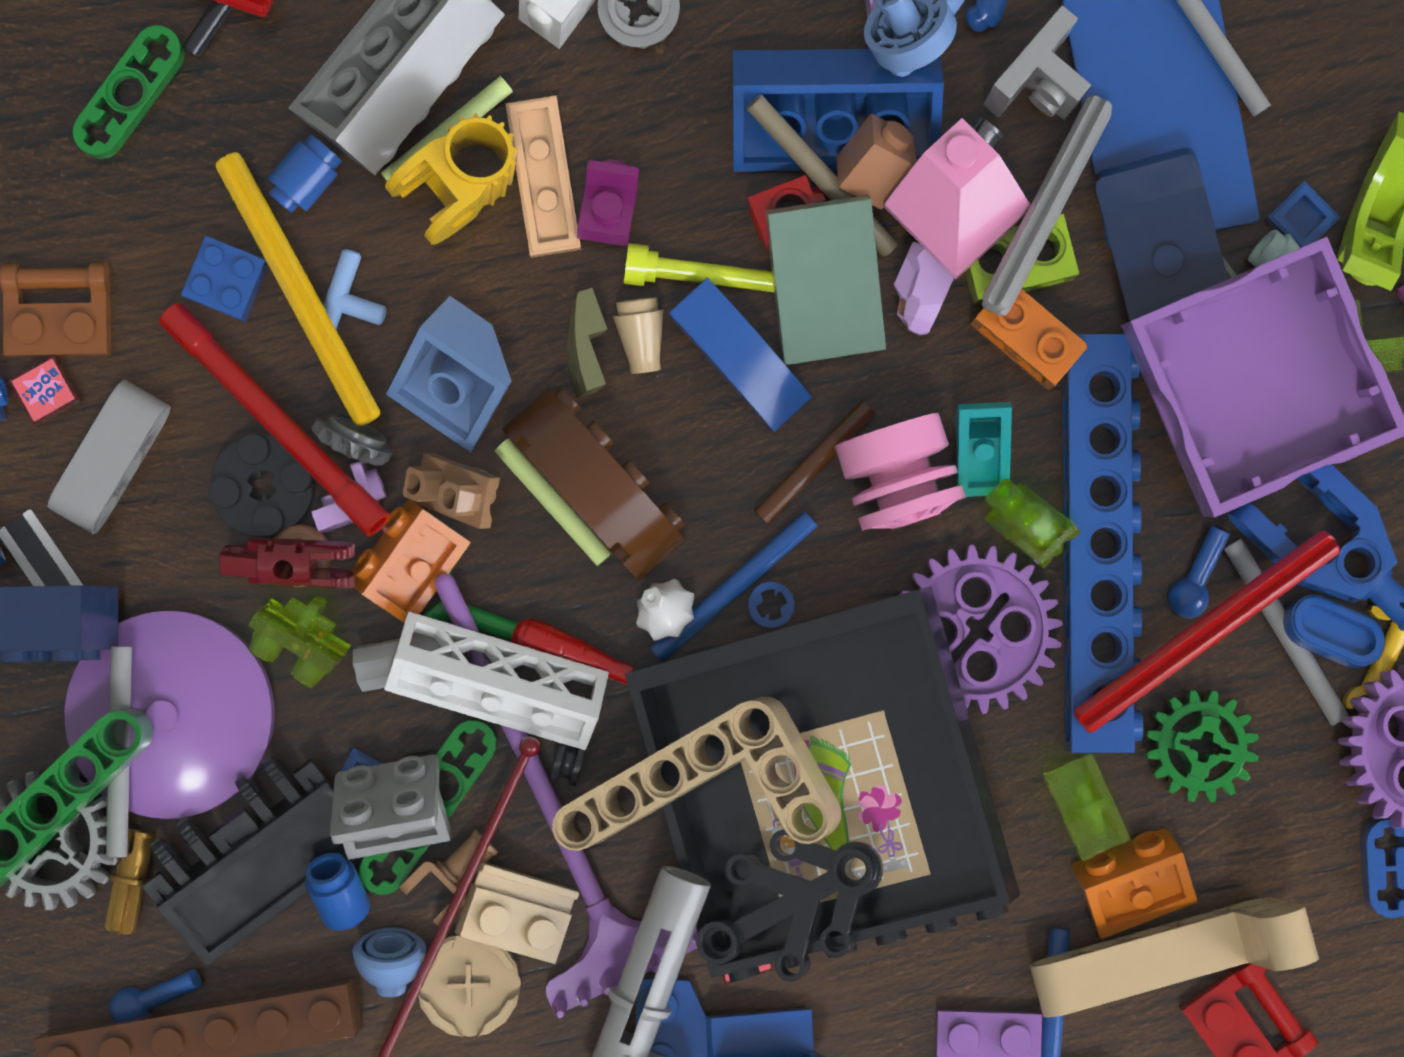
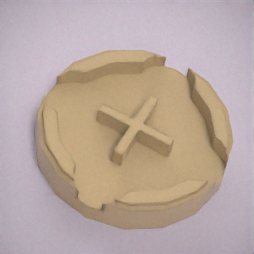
M457 934L445 938L418 995L420 1006L431 1023L449 1035L472 1037L489 1034L507 1021L518 1003L521 978L517 961L510 951L465 939Z

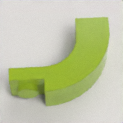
M1400 111L1381 143L1364 179L1349 216L1337 261L1343 263L1342 271L1351 274L1358 282L1370 286L1378 285L1390 291L1401 275L1404 249V113Z

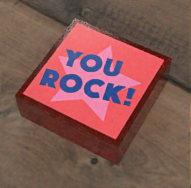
M55 355L8 380L34 426H39L82 402L60 360Z

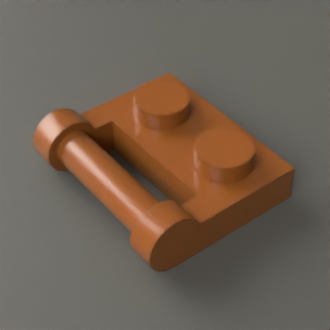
M90 262L89 267L21 268L19 263L2 264L0 283L3 292V356H111L110 269L107 262ZM90 288L91 302L23 304V289Z

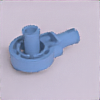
M874 0L877 6L866 21L864 27L865 42L877 62L883 68L890 70L896 76H908L914 70L933 62L949 47L957 29V21L954 15L964 3V0Z

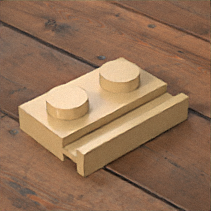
M481 861L475 881L471 883L455 933L465 939L556 964L572 917L570 911L574 900L578 899L579 892L571 887Z

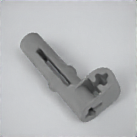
M661 866L619 984L609 989L608 995L612 1003L592 1057H665L650 1050L661 1021L670 1017L672 1012L668 1001L711 887L710 882L704 878L680 868ZM662 928L670 931L671 934L633 1034L624 1031Z

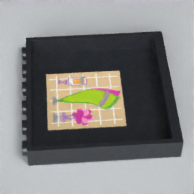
M932 586L625 673L648 757L741 703L764 696L772 697L783 704L834 793L841 809V821L837 829L814 843L837 850L849 842H865L876 849L883 862V876L879 885L873 891L860 896L851 928L855 934L856 942L875 937L877 946L894 943L908 937L907 929L925 925L927 933L946 930L958 925L956 917L971 913L976 914L978 921L995 918L1008 913L1007 904H1011L1021 895ZM755 708L752 710L749 718L751 729L756 734L765 736L770 727L769 718L760 709ZM711 734L705 741L707 755L714 761L720 762L725 750L723 742L717 736ZM779 756L775 764L776 773L781 780L792 783L796 777L795 764L790 758ZM665 760L661 767L662 778L668 785L676 787L680 779L679 770L674 763ZM746 760L663 806L680 869L696 874L711 884L696 925L698 933L704 925L719 919L735 922L783 896L751 884L738 886L730 882L726 876L725 867L727 861L733 855L742 852L752 853L759 859L762 865L809 881L828 872L799 859L784 862L773 856L770 850V840L774 833L784 828ZM805 803L801 812L803 822L811 829L820 830L823 824L821 811L817 806ZM784 835L780 841L781 849L787 854H792L795 850V842L790 836ZM854 858L851 861L850 870L852 874L858 878L864 876L866 868L860 859ZM740 859L736 864L738 875L742 878H748L750 875V865L745 860ZM838 891L820 901L807 954L822 951L820 935L825 928L831 925ZM793 915L744 941L740 954L733 960L719 965L706 961L710 977L714 978L728 974L730 982H736L759 975V966L774 963L777 955L784 950ZM719 931L716 938L717 943L722 949L728 950L731 945V939L726 932ZM833 931L830 935L831 945L838 950H842L845 946V938L842 933ZM856 942L854 948L849 953L858 950ZM788 955L785 959L787 969L800 965L799 960L793 955Z

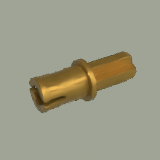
M128 829V856L119 857L115 874H109V880L113 881L105 928L112 933L129 935L136 931L144 891L142 883L147 880L146 876L152 850L150 844L156 837L155 833H142L143 831Z

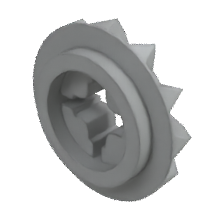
M598 0V15L606 34L610 35L622 46L645 49L658 42H664L677 25L680 2L679 0H647V7L653 10L654 14L658 15V17L652 14L651 16L641 15L639 20L635 21L633 27L630 26V9L624 6V3L621 1Z

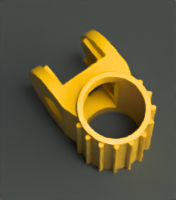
M476 113L472 118L464 119L460 117L459 123L454 127H448V135L432 140L405 161L388 179L385 188L392 197L400 195L404 198L424 182L429 186L445 206L430 218L432 224L424 234L431 245L438 244L476 218L483 206L488 204L493 206L497 198L500 196L505 197L507 185H512L516 166L515 160L518 148L512 146L513 134H507L504 130V122L497 124L492 121L491 115L487 119L478 117ZM483 146L498 155L503 167L491 176L473 177L462 172L454 164L452 158L463 148Z

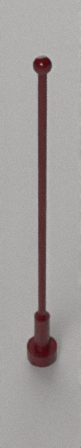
M524 737L519 743L520 756L378 1057H389L527 763L530 757L537 755L540 750V743L535 737Z

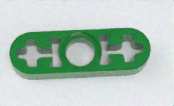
M159 25L150 26L142 30L78 116L73 126V138L77 146L86 154L96 159H106L114 156L122 148L179 70L184 61L185 50L182 47L181 40L172 30ZM167 39L169 41L166 48L171 55L166 61L159 57L154 60L148 70L157 77L151 83L142 72L132 68V66L138 61L145 68L153 57L152 53L148 50L149 45L153 41L161 45ZM126 79H136L140 81L143 87V95L140 101L132 106L120 105L115 97L117 86ZM107 102L113 110L127 118L121 124L113 117L105 129L107 134L110 135L109 141L105 144L96 141L90 146L92 136L87 131L92 124L97 127L103 126L110 117L106 111L102 110V107Z

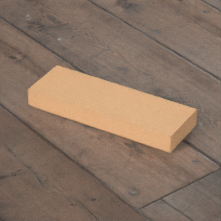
M557 96L506 103L510 133L513 134L512 146L518 148L515 160L530 257L582 250L580 239H577L578 224Z

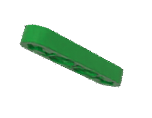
M471 719L459 724L436 754L440 765L439 771L444 770L453 773L459 783L457 794L452 799L443 800L448 820L491 761L498 748V738L495 730L482 720ZM479 729L486 734L483 737L482 743L488 748L484 754L477 751L474 752L464 765L474 768L473 773L468 777L458 765L445 761L444 757L450 751L455 759L458 758L466 745L460 739L462 733L465 731L468 734H473ZM431 844L403 849L413 853L414 856L410 862L407 861L403 854L399 856L392 867L393 873L397 875L395 881L385 879L383 882L377 883L373 879L376 870L371 866L373 860L382 862L391 852L365 856L359 870L362 884L370 892L377 895H387L395 892L407 880Z

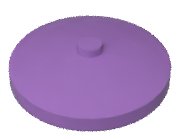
M157 611L138 615L119 623L118 646H132L131 708L146 714L153 727L151 743L129 765V811L151 818L174 819L200 814L223 804L240 792L235 784L236 780L243 775H247L250 779L254 777L261 766V762L265 759L271 744L275 722V703L270 680L263 664L249 644L237 633L224 624L200 614L183 611ZM111 649L100 650L101 660L79 661L69 683L64 710L65 729L69 747L101 717L109 713ZM130 724V745H131V744L133 743V741H134V736H135V734H134V729H133V727H132L131 724ZM80 756L76 762L77 766L88 781H93L96 775L95 765L89 758ZM108 786L100 792L102 796L107 795Z

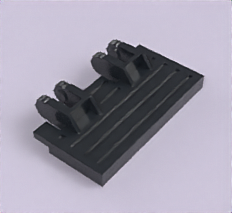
M273 755L261 762L267 777L285 795V798L274 806L263 795L257 784L247 775H243L235 781L240 793L263 822L258 825L247 810L243 808L208 834L209 839L221 852L220 854L189 818L179 822L177 827L182 839L190 845L201 859L189 868L176 853L172 845L162 837H159L150 844L156 857L179 884L174 887L159 870L142 883V888L157 904V909L206 966L217 960L306 894V869L315 858L326 853H338L348 860L343 843L333 844L330 836L334 787L311 759L293 771L295 778L304 787V792Z

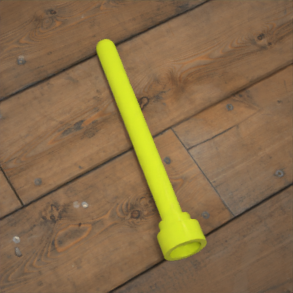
M628 243L624 284L644 286L645 281L655 283V278L702 283L706 278H709L714 285L774 292L772 271L658 257L659 252L649 251V245Z

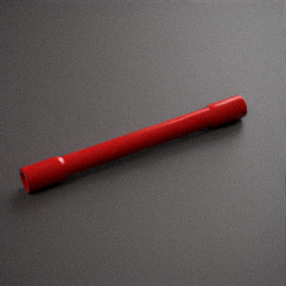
M175 303L164 311L159 319V325L189 355L195 357L333 497L336 505L367 537L376 534L385 526L390 518V514L358 482L353 481L214 340L211 332L182 303Z

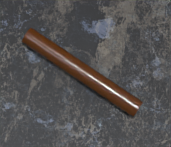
M861 400L754 512L769 525L837 455L835 445L853 439L876 415L872 408Z

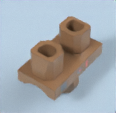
M423 453L421 466L409 467L406 471L403 496L413 500L418 505L473 527L488 529L491 528L492 523L490 504L496 499V490L499 486L500 478L488 474L485 470L467 466L436 453Z

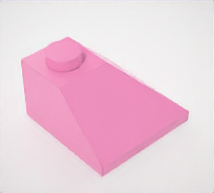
M963 118L922 154L884 203V208L955 279L959 278L1026 215L1030 207L1029 201L1000 155Z

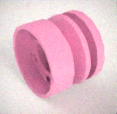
M932 413L900 422L835 445L844 478L857 479L869 477L872 487L858 493L851 499L853 506L876 500L880 510L858 518L861 531L891 528L892 530L939 515L954 502L966 498L962 485L939 491L936 483L937 480L958 473L956 465L931 467L928 457L940 452L949 445L939 413Z

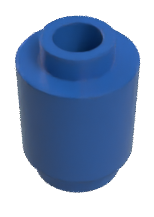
M310 135L303 144L298 141L267 177L274 185L268 194L291 213L298 206L307 212L338 176L335 170L343 161L317 138Z
M326 853L315 858L308 865L305 888L324 926L331 930H345L355 927L364 920L370 911L371 902L351 861L338 853Z

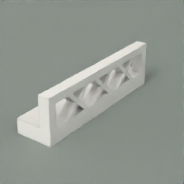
M408 611L384 690L586 750L599 718L609 672ZM413 632L435 638L441 648L427 651L411 646L410 641ZM470 650L485 653L491 664L483 667L470 664L462 653ZM521 665L534 668L542 679L534 682L520 679L513 668ZM574 680L593 686L591 699L570 694L563 683Z

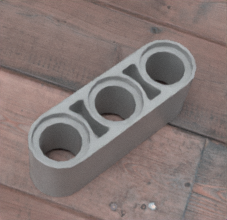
M126 379L121 381L109 396L54 488L47 507L92 535L96 534L111 515L169 416L171 406Z

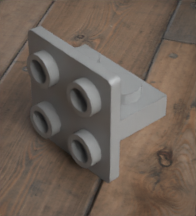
M437 755L408 756L399 761L385 764L355 766L347 771L338 772L335 775L330 836L333 844L343 843L348 860L450 841L451 827L439 790L440 765Z

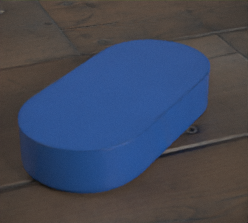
M1307 595L1298 598L1289 604L1284 613V629L1294 644L1349 668L1364 667L1376 662L1383 653L1385 645L1384 634L1375 620L1325 597Z

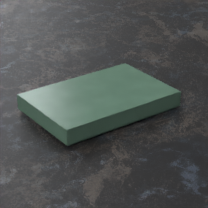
M868 195L765 210L783 363L790 365L886 350L871 198Z

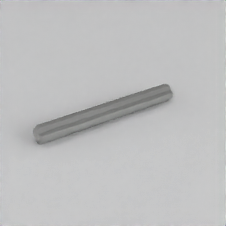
M1091 95L1084 102L982 296V305L987 311L999 316H1005L1009 313L1112 115V104L1107 99Z

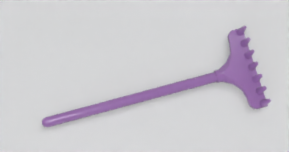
M448 573L438 575L434 585L452 624L480 633L454 578ZM475 650L466 652L471 664L480 667L491 664L485 653ZM501 725L518 760L521 753L519 743L524 737L529 735L526 732ZM537 754L530 757L523 773L553 834V819L556 812L563 806ZM557 842L587 905L585 909L589 915L588 941L580 959L564 972L552 977L546 985L547 999L555 1015L558 1018H562L567 1010L578 1005L585 1007L590 999L603 993L608 995L610 987L618 986L641 921L629 918L612 905L609 897L605 896L583 849L579 851L568 850ZM697 927L694 930L686 953L697 949ZM661 928L645 973L649 971L657 972L671 934L670 931Z

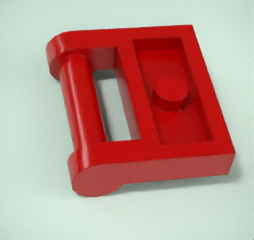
M1250 963L1235 967L1179 1007L1214 1057H1302L1313 1050L1319 1042L1309 1028H1302L1265 976L1264 973L1267 969ZM1246 985L1285 1038V1041L1274 1049L1234 994Z

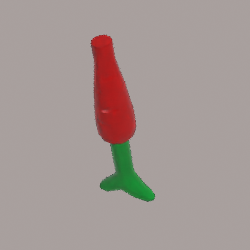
M441 599L423 615L439 621L452 623ZM466 603L478 630L511 643L609 672L608 679L628 685L625 673L634 671L635 666L614 659L587 642L544 621L528 617L515 622Z

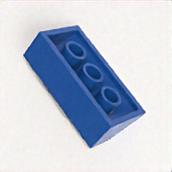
M870 49L732 50L733 172L803 171L746 109L748 103L759 94H762L831 171H837L836 156L871 113L887 122H898L908 129L911 135L914 136L916 159L918 161L922 154L941 138L944 89L941 57L939 56L928 65L914 70L910 75L901 77L883 68L877 62Z

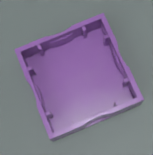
M1327 237L1121 325L1203 517L1215 518L1285 488L1290 482L1302 475L1326 465L1343 463L1404 436V415L1381 362L1376 358L1363 335L1358 318L1357 305Z

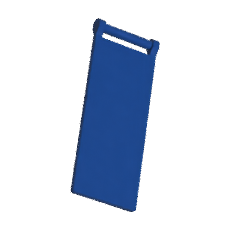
M1061 0L1062 5L1078 18L1068 35L1074 71L1091 84L1080 100L1081 108L1086 99L1091 95L1107 99L1112 104V115L1090 156L1094 180L1095 175L1104 169L1181 148H1192L1197 155L1215 230L1257 222L1259 220V211L1236 90L1177 1ZM1201 0L1226 36L1219 0ZM1100 208L1106 245L1109 249H1111L1102 211Z

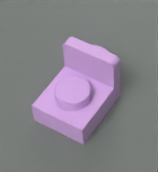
M360 461L350 464L355 481L380 504L379 500L386 498L387 495L377 469L374 468L368 471L366 464ZM331 495L321 498L322 508L311 511L319 532L327 533L353 523L336 505Z

